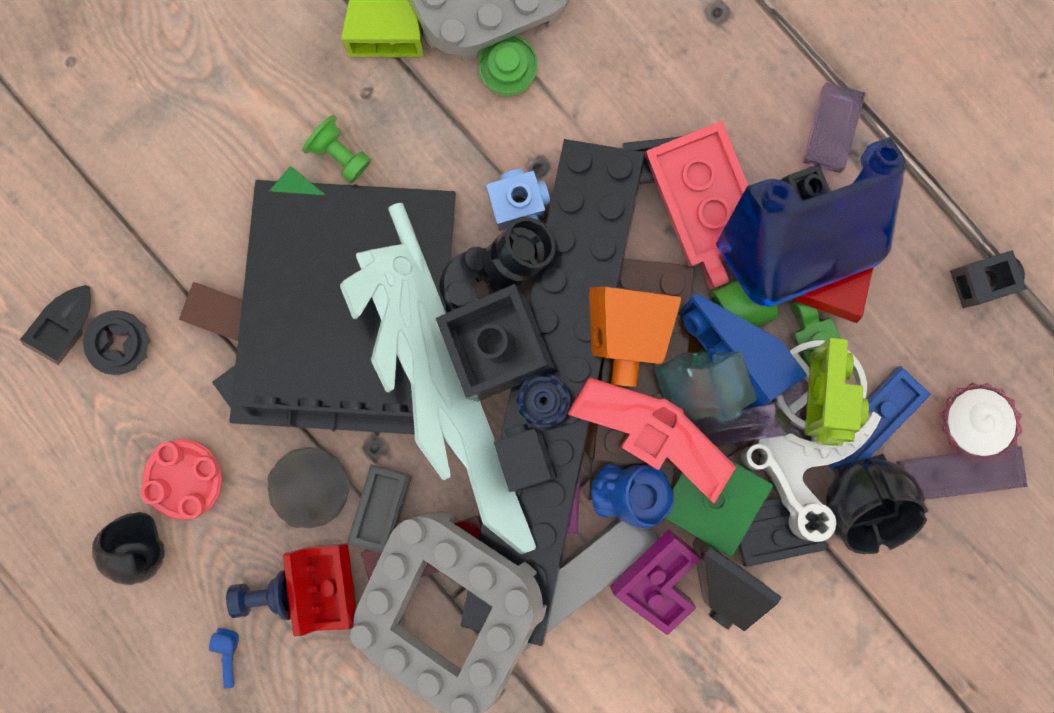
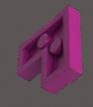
M668 529L610 585V588L616 598L668 635L696 609L691 598L678 589L675 584L701 558L691 546Z

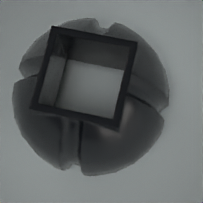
M884 454L835 466V478L828 488L826 506L832 510L836 518L835 535L844 542L849 550L859 554H877L881 544L892 550L912 539L926 524L927 518L925 513L928 512V509L925 505L923 490L912 474L900 465L887 461Z

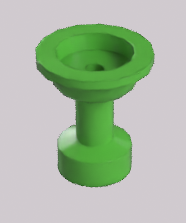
M331 115L311 134L305 142L302 151L305 154L311 152L315 155H322L328 152L344 167L341 175L351 184L366 170L372 159L363 151L354 155L337 140L340 135V130L336 125L337 117Z

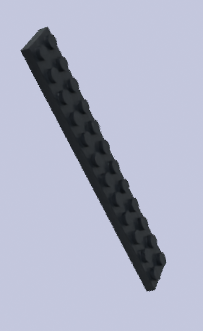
M564 139L546 226L550 229L555 240V254L549 264L535 274L529 305L555 370L546 374L556 376L567 387L571 406L589 377L597 380L600 378L604 357L593 356L591 352L589 288H618L645 161V152ZM522 384L511 388L500 440L504 439V430L522 424H527L529 430L534 428L541 430L556 479L515 492L536 545L534 550L524 554L518 553L487 528L483 522L479 541L517 566L526 562L536 571L537 574L533 577L540 588L543 605H547L543 621L536 625L527 643L543 646L545 644L590 421L567 414L560 423L551 427L538 428L530 425L517 409L516 401ZM546 397L541 398L540 403L542 405H546L548 403V399ZM468 590L460 626L481 631L492 606Z

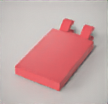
M723 121L645 151L646 161L688 266L692 267L701 263L709 290L729 283L728 275L721 262L723 260L740 254L746 274L768 267L757 241L767 237L768 233Z

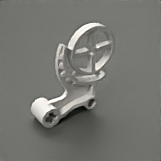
M824 340L805 342L790 350V353L806 372L807 376L804 379L807 382L809 381L810 367L797 353L818 348L825 342ZM853 355L854 365L852 372L856 385L863 386V398H866L867 380L865 372L858 359ZM807 390L790 406L786 405L783 395H780L774 399L773 403L758 410L765 425L753 445L746 447L741 452L740 462L747 470L764 469L777 488L783 505L790 512L789 527L793 534L803 540L820 542L830 538L834 533L836 518L832 510L823 505L804 484L803 474L811 467L829 465L853 454L870 438L881 416L875 412L868 413L866 424L861 425L860 431L855 433L854 442H843V446L817 444V437L811 436V441L804 440L786 430L773 414L779 411L791 424L805 430V421L798 418L795 413L807 403ZM753 451L758 452L760 455L758 465L751 459ZM807 514L818 515L819 520L815 522L819 526L817 530L805 528V524L809 522L805 518Z

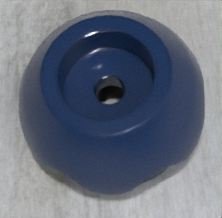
M551 374L539 375L523 382L516 401L517 409L530 425L538 428L551 427L560 423L567 415L570 407V394L567 387L556 376ZM546 397L548 403L542 405L540 403L541 398Z

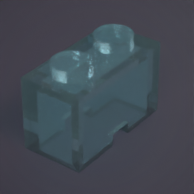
M741 351L717 352L712 355L713 360L708 359L706 352L683 353L655 368L663 397L682 408L684 414L690 420L713 417L719 422H725L742 415L741 409L757 400Z

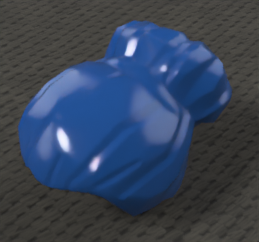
M604 464V467L596 473L592 481L591 495L594 511L599 516L605 518L617 516L621 521L638 528L646 529L657 526L670 513L674 505V494L662 469L657 470L650 465L636 464L623 469L619 465Z

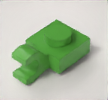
M796 301L790 303V307L801 327L800 330L791 334L796 346L815 340L841 339L832 317L819 320L816 308ZM816 348L799 352L801 358L809 367L811 352Z

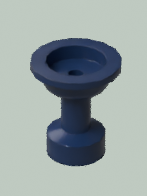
M284 570L278 572L276 578L269 582L267 589L250 591L249 587L244 583L230 585L226 594V605L229 615L232 618L246 617L249 615L252 607L269 606L271 612L279 615L281 619L285 621L290 620V607Z

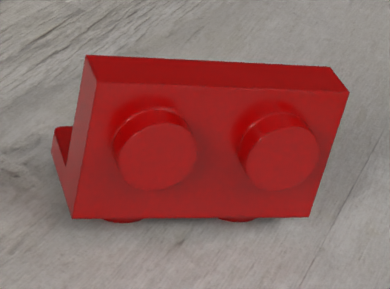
M348 544L308 546L284 553V576L287 584L290 607L289 616L293 635L304 636L314 631L353 628L356 601Z

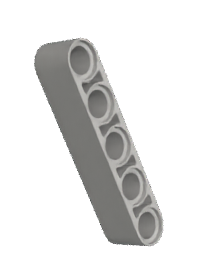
M617 518L563 560L560 566L547 633L617 579L659 539L652 528H638ZM527 643L523 652L526 651L533 644Z

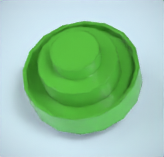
M512 36L482 49L478 60L480 77L485 87L492 93L503 97H514L526 92L534 83L538 71L537 56L532 46L523 38Z

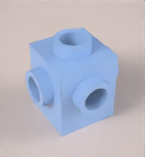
M514 169L500 175L501 180L486 184L498 230L505 229L513 220L520 217H532L537 220L544 218V206L551 203L545 181L537 182L534 171L525 173L524 169ZM519 197L526 199L522 203H517L514 201L516 198Z

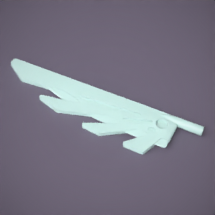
M393 204L388 210L401 244L357 253L356 257L361 270L345 279L340 284V288L353 319H357L361 315L370 298H373L381 318V323L371 362L385 391L390 392L395 386L396 356H398L411 382L415 442L441 479L446 480L450 478L451 474L444 444L445 439L467 469L483 524L518 553H527L536 548L535 542L516 493L509 492L494 445L495 439L480 401L466 399L436 321L437 317L446 313L404 204Z

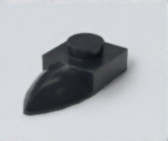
M84 285L73 288L51 301L21 337L22 345L59 365L83 334L82 327L91 307L90 287Z

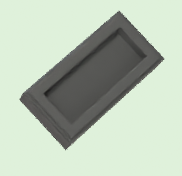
M373 464L370 465L347 544L378 553L383 552L392 531L398 525L412 478L410 474Z

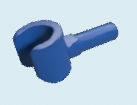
M218 628L217 633L211 636L209 651L222 654L224 688L234 687L233 655L239 642V635L235 631Z

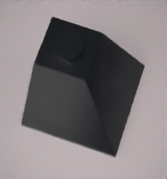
M698 537L695 538L692 545L701 558L696 566L702 598L712 609L708 615L728 630L734 624L741 630L746 631L779 603L782 597Z

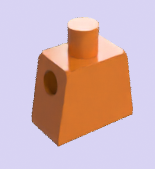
M611 287L589 288L591 352L596 357L614 359L611 384L637 387L640 362L663 363L681 297Z

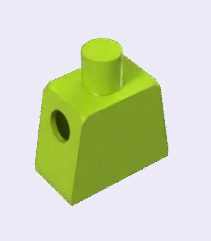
M349 0L342 31V42L348 57H424L420 23L409 0Z

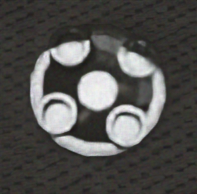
M304 447L292 450L279 459L268 474L267 490L271 506L278 516L291 527L310 529L326 525L340 514L348 500L350 484L347 471L336 456L324 449Z

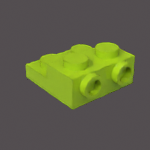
M829 338L811 352L804 435L817 437V444L843 446V442H854L855 433L860 431L861 425H865L868 418L869 403L868 399L863 398V386L845 384V379L851 378L854 365L853 354L847 353V339Z

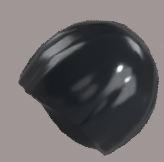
M142 512L129 513L118 517L106 525L96 535L92 543V558L98 571L113 582L123 585H134L149 580L157 574L165 557L164 544L159 539L154 518Z

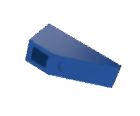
M699 294L693 295L678 312L683 319L686 330L698 339L707 351L712 365L724 374L733 386L738 400L742 404L747 405L753 414L807 376L806 372L781 340Z

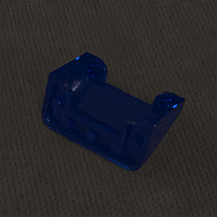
M891 137L873 142L867 146L861 156L863 169L853 184L802 201L790 184L778 179H768L746 187L715 245L746 295L754 303L766 307L778 305L875 267L887 257L892 248L906 168V160Z

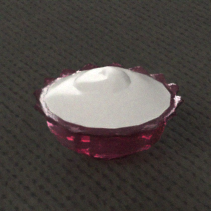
M972 382L965 388H957L954 395L947 398L946 408L941 413L944 421L942 430L947 435L949 445L955 447L961 456L970 457L975 462L981 460L993 462L997 457H1007L1009 449L1018 446L1017 437L1023 431L1019 424L1022 414L1015 409V400L1007 397L1003 389L993 388L989 383L978 385Z

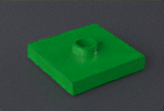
M731 461L736 466V469L717 501L713 504L682 473L672 489L674 505L665 519L728 556L733 557L774 485Z

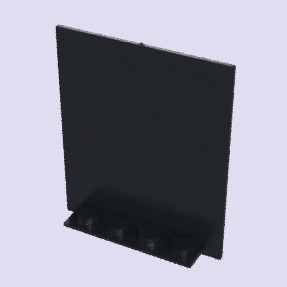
M256 180L229 422L246 425L330 429L333 432L337 430L374 432L376 436H379L380 433L415 435L411 382L398 356H396L395 386L390 392L385 391L371 362L381 323V318L373 298H370L361 315L357 319H353L340 284L361 270L356 257L357 253L401 244L388 208L393 204L403 203L442 305L446 307L443 293L440 295L439 283L443 270L451 261L455 191L358 186L357 184L312 183L325 194L315 195L269 191L277 181Z

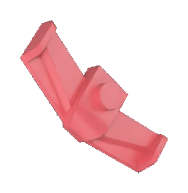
M589 377L567 412L568 415L628 433L620 447L657 470L660 469L667 457L713 504L717 501L736 469V466L684 414V410L665 398H654Z

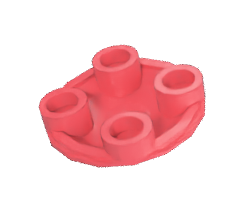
M178 439L161 443L156 447L145 464L143 485L140 491L141 497L144 502L152 505L157 511L168 518L179 520L197 518L212 508L220 495L223 478L219 462L208 448L197 441Z

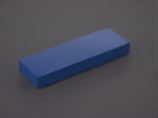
M902 366L896 367L866 398L869 403L868 413L875 412L881 416L870 438L853 454L827 466L835 473V466L871 457L931 394Z

